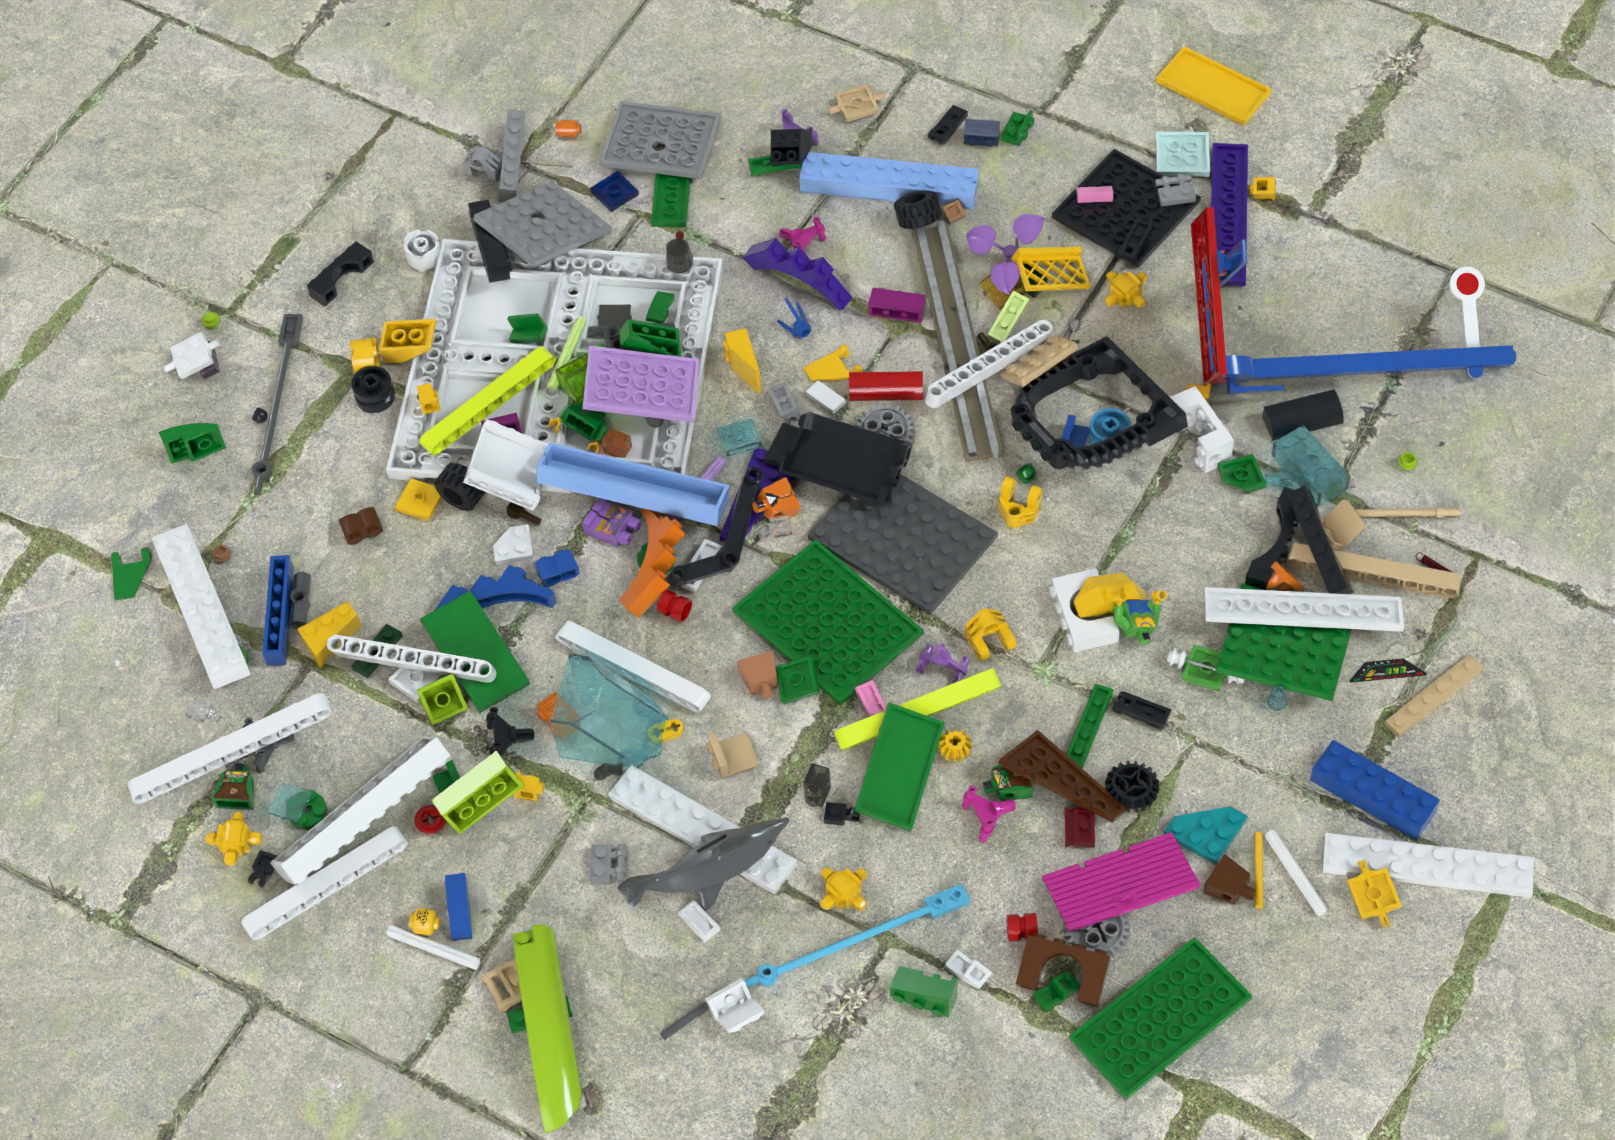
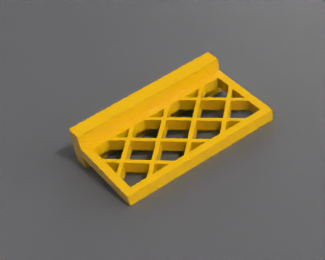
M1081 246L1018 248L1011 257L1012 262L1019 267L1020 276L1026 291L1090 288V283L1080 257L1083 253ZM1069 262H1076L1078 269L1076 270L1069 265ZM1043 263L1048 269L1045 271L1037 264ZM1053 263H1059L1063 266V269L1060 270ZM1023 264L1031 266V271L1027 270ZM1065 268L1074 274L1073 277L1063 272ZM1034 269L1043 275L1041 279L1032 273ZM1049 269L1058 274L1057 278L1048 273ZM1061 276V277H1063L1065 280H1067L1069 283H1068V284H1064V283H1062L1061 281H1059L1058 279H1059V277ZM1075 276L1082 279L1083 283L1074 280ZM1030 277L1038 284L1030 285L1028 278ZM1043 278H1048L1053 284H1047L1043 281Z

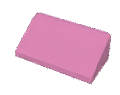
M1112 186L1076 188L1077 203L1113 201Z

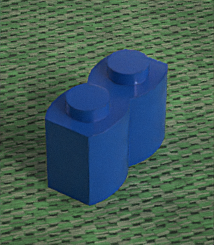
M560 550L553 556L541 557L535 562V569L543 587H551L561 581H566L579 575V567L571 550Z

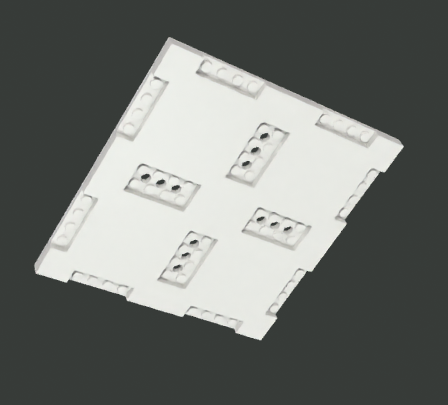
M443 239L423 318L437 320L432 347L430 351L413 358L386 468L388 479L410 480L412 478L425 482L426 478H438L449 463H458L468 467L482 428L481 422L435 456L431 455L420 445V438L424 433L540 346L544 347L556 358L553 367L484 420L517 412L522 434L530 435L536 440L541 436H546L547 439L541 442H550L587 451L588 445L593 443V440H588L562 422L557 433H554L556 425L549 429V425L544 426L541 424L544 421L557 419V415L567 404L583 401L589 346L597 344L606 345L605 336L589 337L588 327L609 324L624 325L628 319L655 323L646 321V316L657 291L675 294V300L669 308V316L664 323L673 322L675 327L678 328L682 357L700 359L695 408L696 418L707 364L708 345L717 296H719L723 274V259L575 248L532 267L506 246L504 250H507L509 260L507 261H511L512 264L510 279L489 283L477 241ZM572 291H577V292H578V293L575 294V295L569 294V293H571ZM569 305H574V306H575V307L572 308V309H567V308H566V307H568ZM538 313L548 327L543 341L511 343L509 337L513 328L507 320L508 316ZM582 316L587 321L558 389L551 391L547 388V384L576 318ZM566 319H571V320H572L570 323H564V322H563V321H565ZM467 356H473L470 360L465 359ZM485 357H491L489 361H483ZM504 358L509 359L507 362H500ZM426 383L432 384L433 390H437L441 411L427 414L422 413L417 386ZM548 406L554 407L550 411L545 410ZM605 412L604 420L607 422L608 431L602 443L598 445L599 450L597 454L687 475V463L695 419L694 423L663 419V424L660 427L652 428L647 424L643 416ZM589 449L588 452L595 453V450ZM544 484L541 488V491L571 493L569 490Z

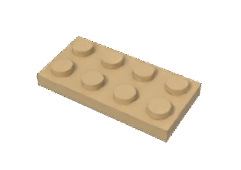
M1057 335L1051 336L1041 345L1034 347L1031 352L1021 356L1018 361L1008 365L1000 372L1001 378L1024 387L1078 350V345L1076 342Z

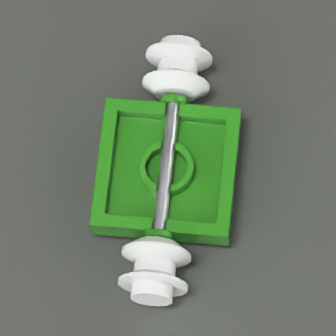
M1193 645L1190 656L1187 658L1185 650L1179 653L1175 647L1174 651L1170 650L1167 662H1170V667L1173 664H1177L1178 669L1184 666V663L1186 665L1182 681L1219 692L1225 677H1227L1229 684L1235 681L1237 686L1240 683L1244 684L1245 679L1215 672L1221 652Z

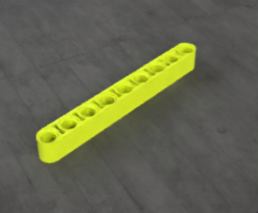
M544 347L536 348L424 433L420 438V445L431 455H438L551 369L556 362V358Z
M992 668L898 706L931 716L1002 687L995 669ZM885 711L834 731L841 751L876 738Z

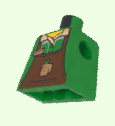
M236 763L234 771L222 772L212 796L216 808L254 810V780L251 773L246 772L247 766L245 764Z
M1001 765L991 769L992 780L982 782L985 794L996 791L1000 801L1032 798L1033 787L1030 780Z

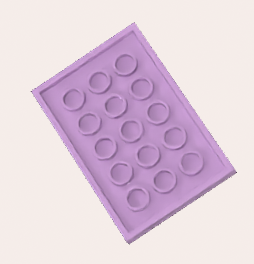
M589 346L582 409L694 423L700 359Z

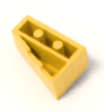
M346 601L297 630L302 643L319 668L324 665V661L334 654L327 646L328 639L333 635L351 637L361 627L357 613L350 603ZM342 642L338 643L335 646V649H337Z

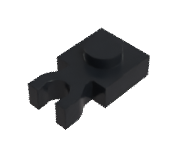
M260 850L252 865L254 872L248 878L249 884L253 885L256 879H260L258 885L263 888L266 875L272 876L275 870L270 862L278 855Z

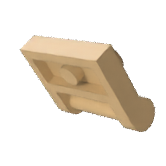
M515 960L495 968L481 977L482 982L488 986L496 1000L500 1013L506 1012L510 1007L522 1002ZM498 977L510 996L507 999H504L494 982Z

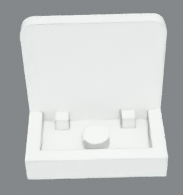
M742 978L705 998L714 1020L728 1033L739 1031L742 1026L758 1020L765 1013L764 1009L751 998Z

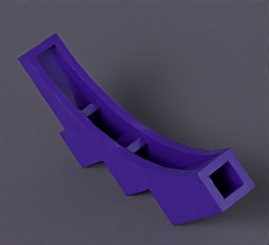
M773 238L752 245L743 256L744 260L753 270L772 269L802 280L819 291L838 310H843L852 299L850 293L832 274L834 269L826 259L820 257L810 260L800 247L787 251L777 238Z

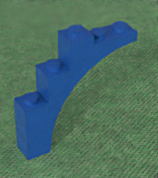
M508 565L498 581L492 577L480 575L470 589L482 609L494 604L519 601L538 603L553 608L556 604L553 590L548 587L539 586L532 580H527L526 572L522 568ZM452 584L435 610L467 593L468 590Z

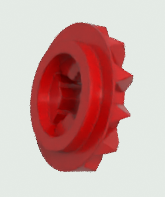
M435 805L422 807L414 818L415 826L419 832L427 835L429 833L436 834L440 829L443 830V826L447 823ZM428 815L434 819L433 825L428 822Z

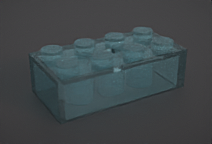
M1304 425L1273 442L1271 456L1299 487L1306 486L1311 490L1317 506L1348 490L1351 476Z

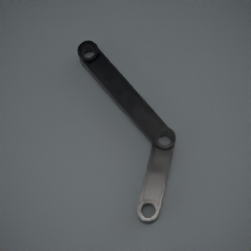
M749 467L742 477L722 553L682 566H675L667 578L669 586L680 588L682 585L724 572H731L735 569L740 561L741 551L753 510V502H755L762 478V472L759 468ZM749 476H753L755 480L750 479ZM726 558L731 559L733 563L727 562ZM674 574L679 575L681 579L675 578Z

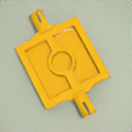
M1366 860L1359 861L1358 865L1362 873L1355 878L1347 880V884L1360 918L1364 920L1370 917H1379L1382 927L1386 928V925L1389 927L1391 923L1387 914L1390 911L1401 908L1402 905L1388 869L1386 867L1377 871L1369 870Z

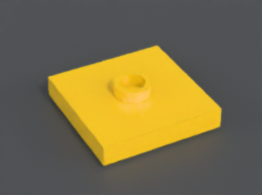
M411 478L395 505V511L430 521L442 497L434 485Z

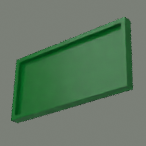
M471 591L420 618V622L440 653L485 660L496 669V678L489 683L457 678L479 713L530 685L529 679ZM452 662L447 663L449 667H451ZM471 665L465 666L463 672L469 671ZM489 668L484 669L482 675H486L489 672Z
M889 702L854 812L911 832L945 722Z

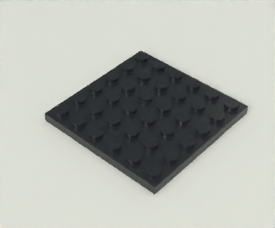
M1113 149L1078 186H1112L1113 201L1077 203L1075 189L1052 213V218L1115 255L1118 254L1136 218L1153 223V229L1144 243L1135 264H1133L1139 268L1201 202V197L1195 194L1196 202L1160 206L1157 190L1158 188H1163V186H1156L1155 179H1162L1164 176L1120 151ZM1171 184V185H1169V186L1172 187V186H1179V185H1178V184Z

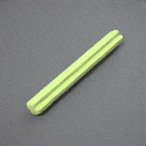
M582 316L576 318L547 384V388L551 391L558 389L587 321Z

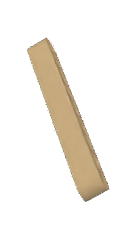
M1293 543L1289 546L1286 564L1289 567L1320 573L1309 545ZM1334 550L1348 579L1446 598H1456L1459 595L1461 576L1457 573Z

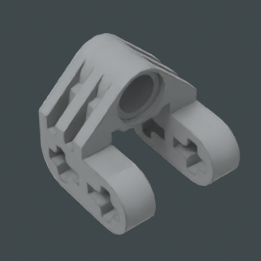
M474 146L462 164L464 174L475 176L477 170L486 171L488 180L498 182L501 178L503 152L498 151L494 155L484 147Z

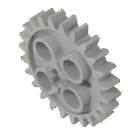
M883 403L882 407L876 404V409L869 407V413L863 411V417L859 416V422L855 423V426L867 430L874 427L875 429L870 431L912 443V439L915 438L914 420H911V415H906V409L900 411L899 405L893 408V403L889 407H886L885 403Z
M1124 913L1072 932L1068 931L1063 921L1062 932L1065 933L1064 940H1068L1067 945L1081 944L1087 946L1086 950L1093 952L1095 949L1107 951V955L1110 954L1114 958L1115 950L1121 953L1122 946L1127 945L1126 939H1129L1130 935L1128 933L1130 925H1127L1129 918L1124 917ZM1113 930L1115 933L1109 934L1106 931ZM1089 940H1096L1097 943L1092 944Z

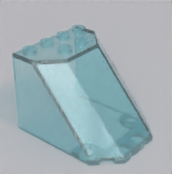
M569 654L550 721L559 757L628 768L633 765L639 768L643 765V762L660 755L661 746L664 742L662 737L665 732L666 721L669 718L656 701L591 657Z

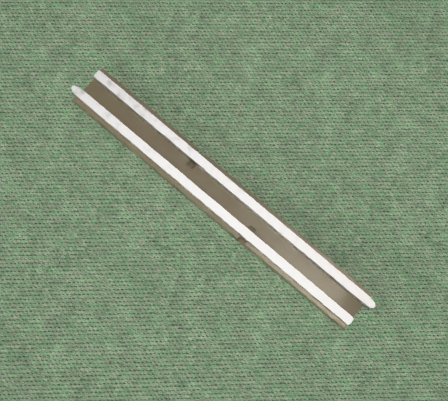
M942 220L937 221L936 227L912 229V234L946 376L980 355L948 223ZM985 379L951 399L966 462L988 458L998 459V457L1002 456L1003 452Z

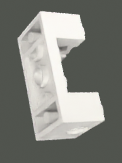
M1196 386L1171 396L1170 398L1186 413L1188 427L1195 425L1197 430L1204 435L1198 438L1195 457L1196 465L1199 468L1201 467L1204 473L1216 469L1218 463L1231 460L1234 439Z

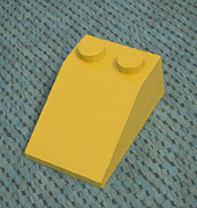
M437 320L385 321L378 349L384 362L403 363L430 351Z
M744 328L725 333L723 347L726 363L729 362L731 369L757 393H761L760 370L747 329Z

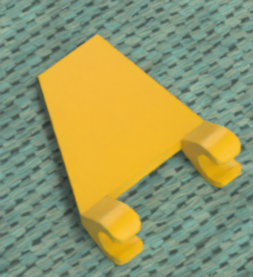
M846 344L840 346L835 352L803 368L812 383L817 381L849 379V372H863V368L860 365H856L848 371L840 358H846L850 355Z

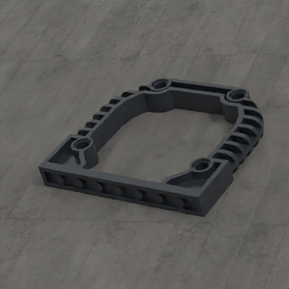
M1108 336L1071 354V361H1064L1061 363V366L1052 367L1051 371L1044 372L1041 376L1019 390L1015 405L1011 408L1012 426L1015 431H1019L1023 439L1031 444L1033 450L1040 453L1043 461H1047L1055 469H1063L1065 467L1074 469L1075 466H1081L1083 469H1090V466L1099 468L1104 463H1112L1115 458H1122L1125 453H1132L1133 449L1141 448L1144 443L1150 447L1188 427L1186 413ZM1123 372L1134 386L1136 385L1140 388L1143 395H1147L1152 400L1149 411L1139 414L1134 425L1090 446H1074L1066 439H1055L1037 420L1035 411L1036 404L1046 396L1077 380H1093L1099 374L1117 375Z

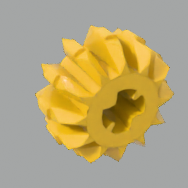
M955 728L953 732H950L947 729L946 735L941 734L938 743L941 756H945L947 761L952 758L954 763L957 762V759L964 761L965 756L969 757L970 750L972 749L970 736L965 735L964 730L957 732Z

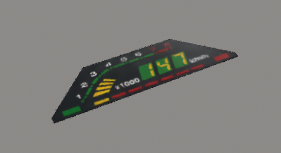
M1403 658L1365 662L1350 679V683L1423 676L1427 674Z

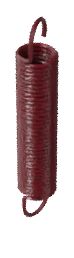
M1426 555L1420 561L1432 569L1453 572Z

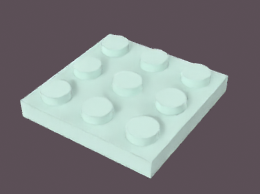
M1156 131V172L1163 176L1184 174V176L1210 177L1209 132Z

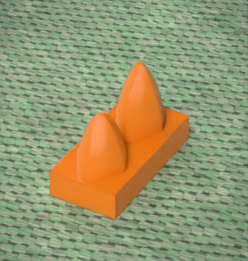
M1277 561L1271 566L1275 573L1269 579L1266 590L1278 586L1277 591H1289L1291 588H1294L1299 592L1304 587L1292 573Z

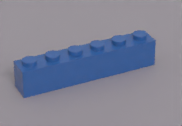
M290 555L270 556L262 652L267 666L286 665L291 608L290 593L292 591L294 571Z

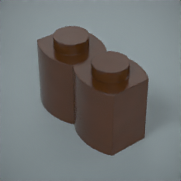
M374 507L364 508L357 513L349 514L339 519L347 544H357L365 538L376 537L383 532Z

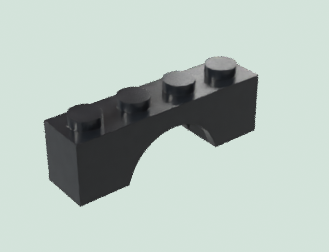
M355 241L339 257L335 258L327 268H324L316 278L309 282L307 288L310 297L326 307L338 296L335 284L341 276L351 272L363 273L374 263L371 250Z

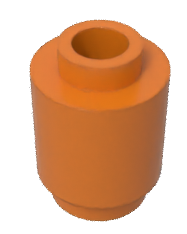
M560 120V122H556V136L578 137V134H581V124H578L577 120Z

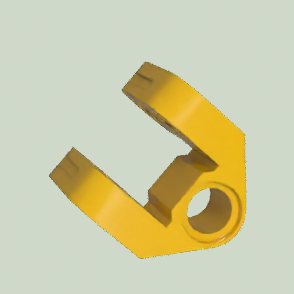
M1006 476L999 498V512L1005 523L1011 528L1033 523L1041 508L1043 488L1035 485L1031 487L1025 508L1023 505L1013 502L1016 492V479Z
M982 609L965 624L966 638L980 662L991 658L989 649L982 636L995 632L1006 651L1017 647L1015 637L1000 610Z

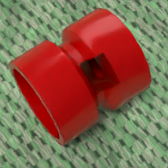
M667 589L660 596L656 609L657 612L665 616L671 615L672 619L682 623L689 616L692 600L684 596L678 597L677 593Z
M1024 913L1023 917H1020L1019 914L1006 915L1009 942L1020 941L1022 938L1027 940L1028 935L1033 936L1034 933H1038L1036 913Z

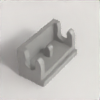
M784 381L769 388L777 409L786 423L791 424V417H795L799 421L801 414L786 382Z

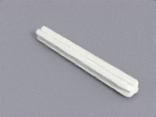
M1275 830L1268 831L1265 838L1316 915L1321 916L1325 914L1327 907Z
M390 925L386 931L388 937L477 970L480 966L481 961L478 957L397 926Z

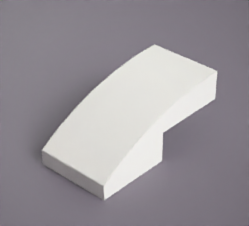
M958 949L944 965V968L977 989L981 988L992 973L977 960L974 962Z

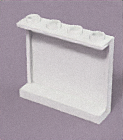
M486 419L480 430L463 483L533 511L539 503L541 497L539 494L543 485L537 483V464L542 455H544V451L549 443L541 442L530 435H524L513 428H507L495 421Z

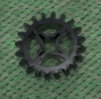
M1127 760L1126 765L1120 762L1118 767L1113 766L1112 771L1108 772L1105 780V789L1109 792L1108 794L1114 796V801L1119 800V805L1126 806L1127 812H1130V809H1134L1137 813L1138 808L1144 811L1146 805L1151 807L1153 801L1157 799L1160 788L1159 779H1156V772L1152 773L1151 767L1145 768L1144 762L1138 765L1136 760L1134 764H1130L1129 760ZM1140 779H1142L1148 787L1144 786V784L1140 782ZM1116 785L1119 786L1120 789L1124 791V794L1121 793V792L1118 790V788L1116 787Z

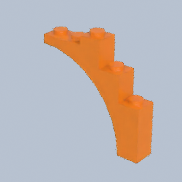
M644 508L640 511L648 525L649 539L646 555L636 578L619 599L624 607L638 619L669 587L670 584L665 580L667 577L665 573L678 560L673 555L675 551L672 548L685 535L680 529L682 525L675 518L670 520L667 516L665 518L662 517L659 512Z

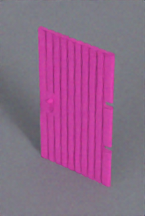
M1170 832L1129 846L1128 850L1130 852L1124 853L1123 849L1084 861L1086 866L1084 868H1081L1079 864H1075L1043 875L1042 879L1068 931L1072 932L1201 888L1173 833Z

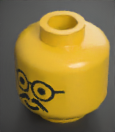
M417 908L415 912H411L409 928H412L414 934L431 936L435 930H439L440 918H437L435 910Z

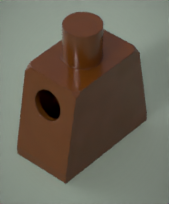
M1224 854L1205 882L1203 893L1230 904H1236L1240 896L1251 901L1257 890L1248 886L1250 873Z

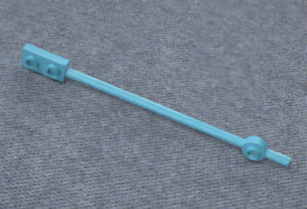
M959 884L925 898L924 903L926 906L778 967L764 964L758 968L756 976L748 978L744 982L747 988L758 983L766 987L772 986L777 982L778 975L926 914L930 913L932 919L938 918L969 905L970 899L963 885ZM765 972H770V975H764Z

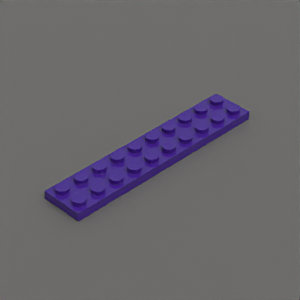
M1213 143L1211 207H1214L1217 251H1225V254L1231 251L1241 240H1246L1247 250L1248 144ZM1246 265L1224 285L1245 286Z

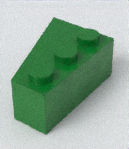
M628 319L619 331L621 347L625 349L682 357L678 328Z
M899 966L890 985V997L897 1002L912 1004L917 1009L929 1010L936 1016L949 1018L958 997V978L952 977L951 980L940 979L941 975L935 973L933 977L923 975V971Z

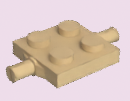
M863 85L836 93L835 99L838 105L828 107L830 115L840 112L843 114L846 122H851L878 114L879 108L876 101L885 99L886 96L884 91L873 94L868 85Z

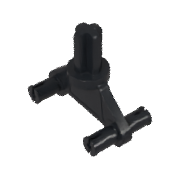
M496 707L490 708V712L486 715V727L490 730L493 729L494 743L490 749V755L497 751L502 756L510 745L516 743V740L534 739V730L532 728L516 729L515 726H511L497 714L498 709Z

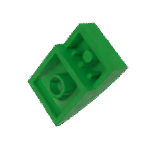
M214 423L185 424L159 432L172 464L188 457L193 462L226 448L219 427Z

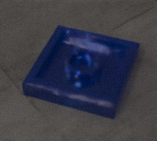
M616 171L590 188V192L610 212H613L639 195V191L619 171Z

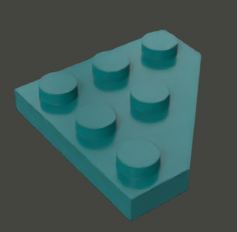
M1231 806L1174 816L1165 829L1164 834L1172 832L1178 844L1217 865L1248 820V816Z

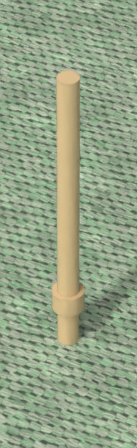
M1460 508L1356 509L1360 517L1436 516V518H1444L1445 516H1460Z

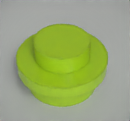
M208 312L203 315L201 321L206 328L214 329L219 325L220 318L217 313Z
M1412 452L1403 453L1398 460L1399 466L1405 470L1414 469L1418 463L1415 454Z

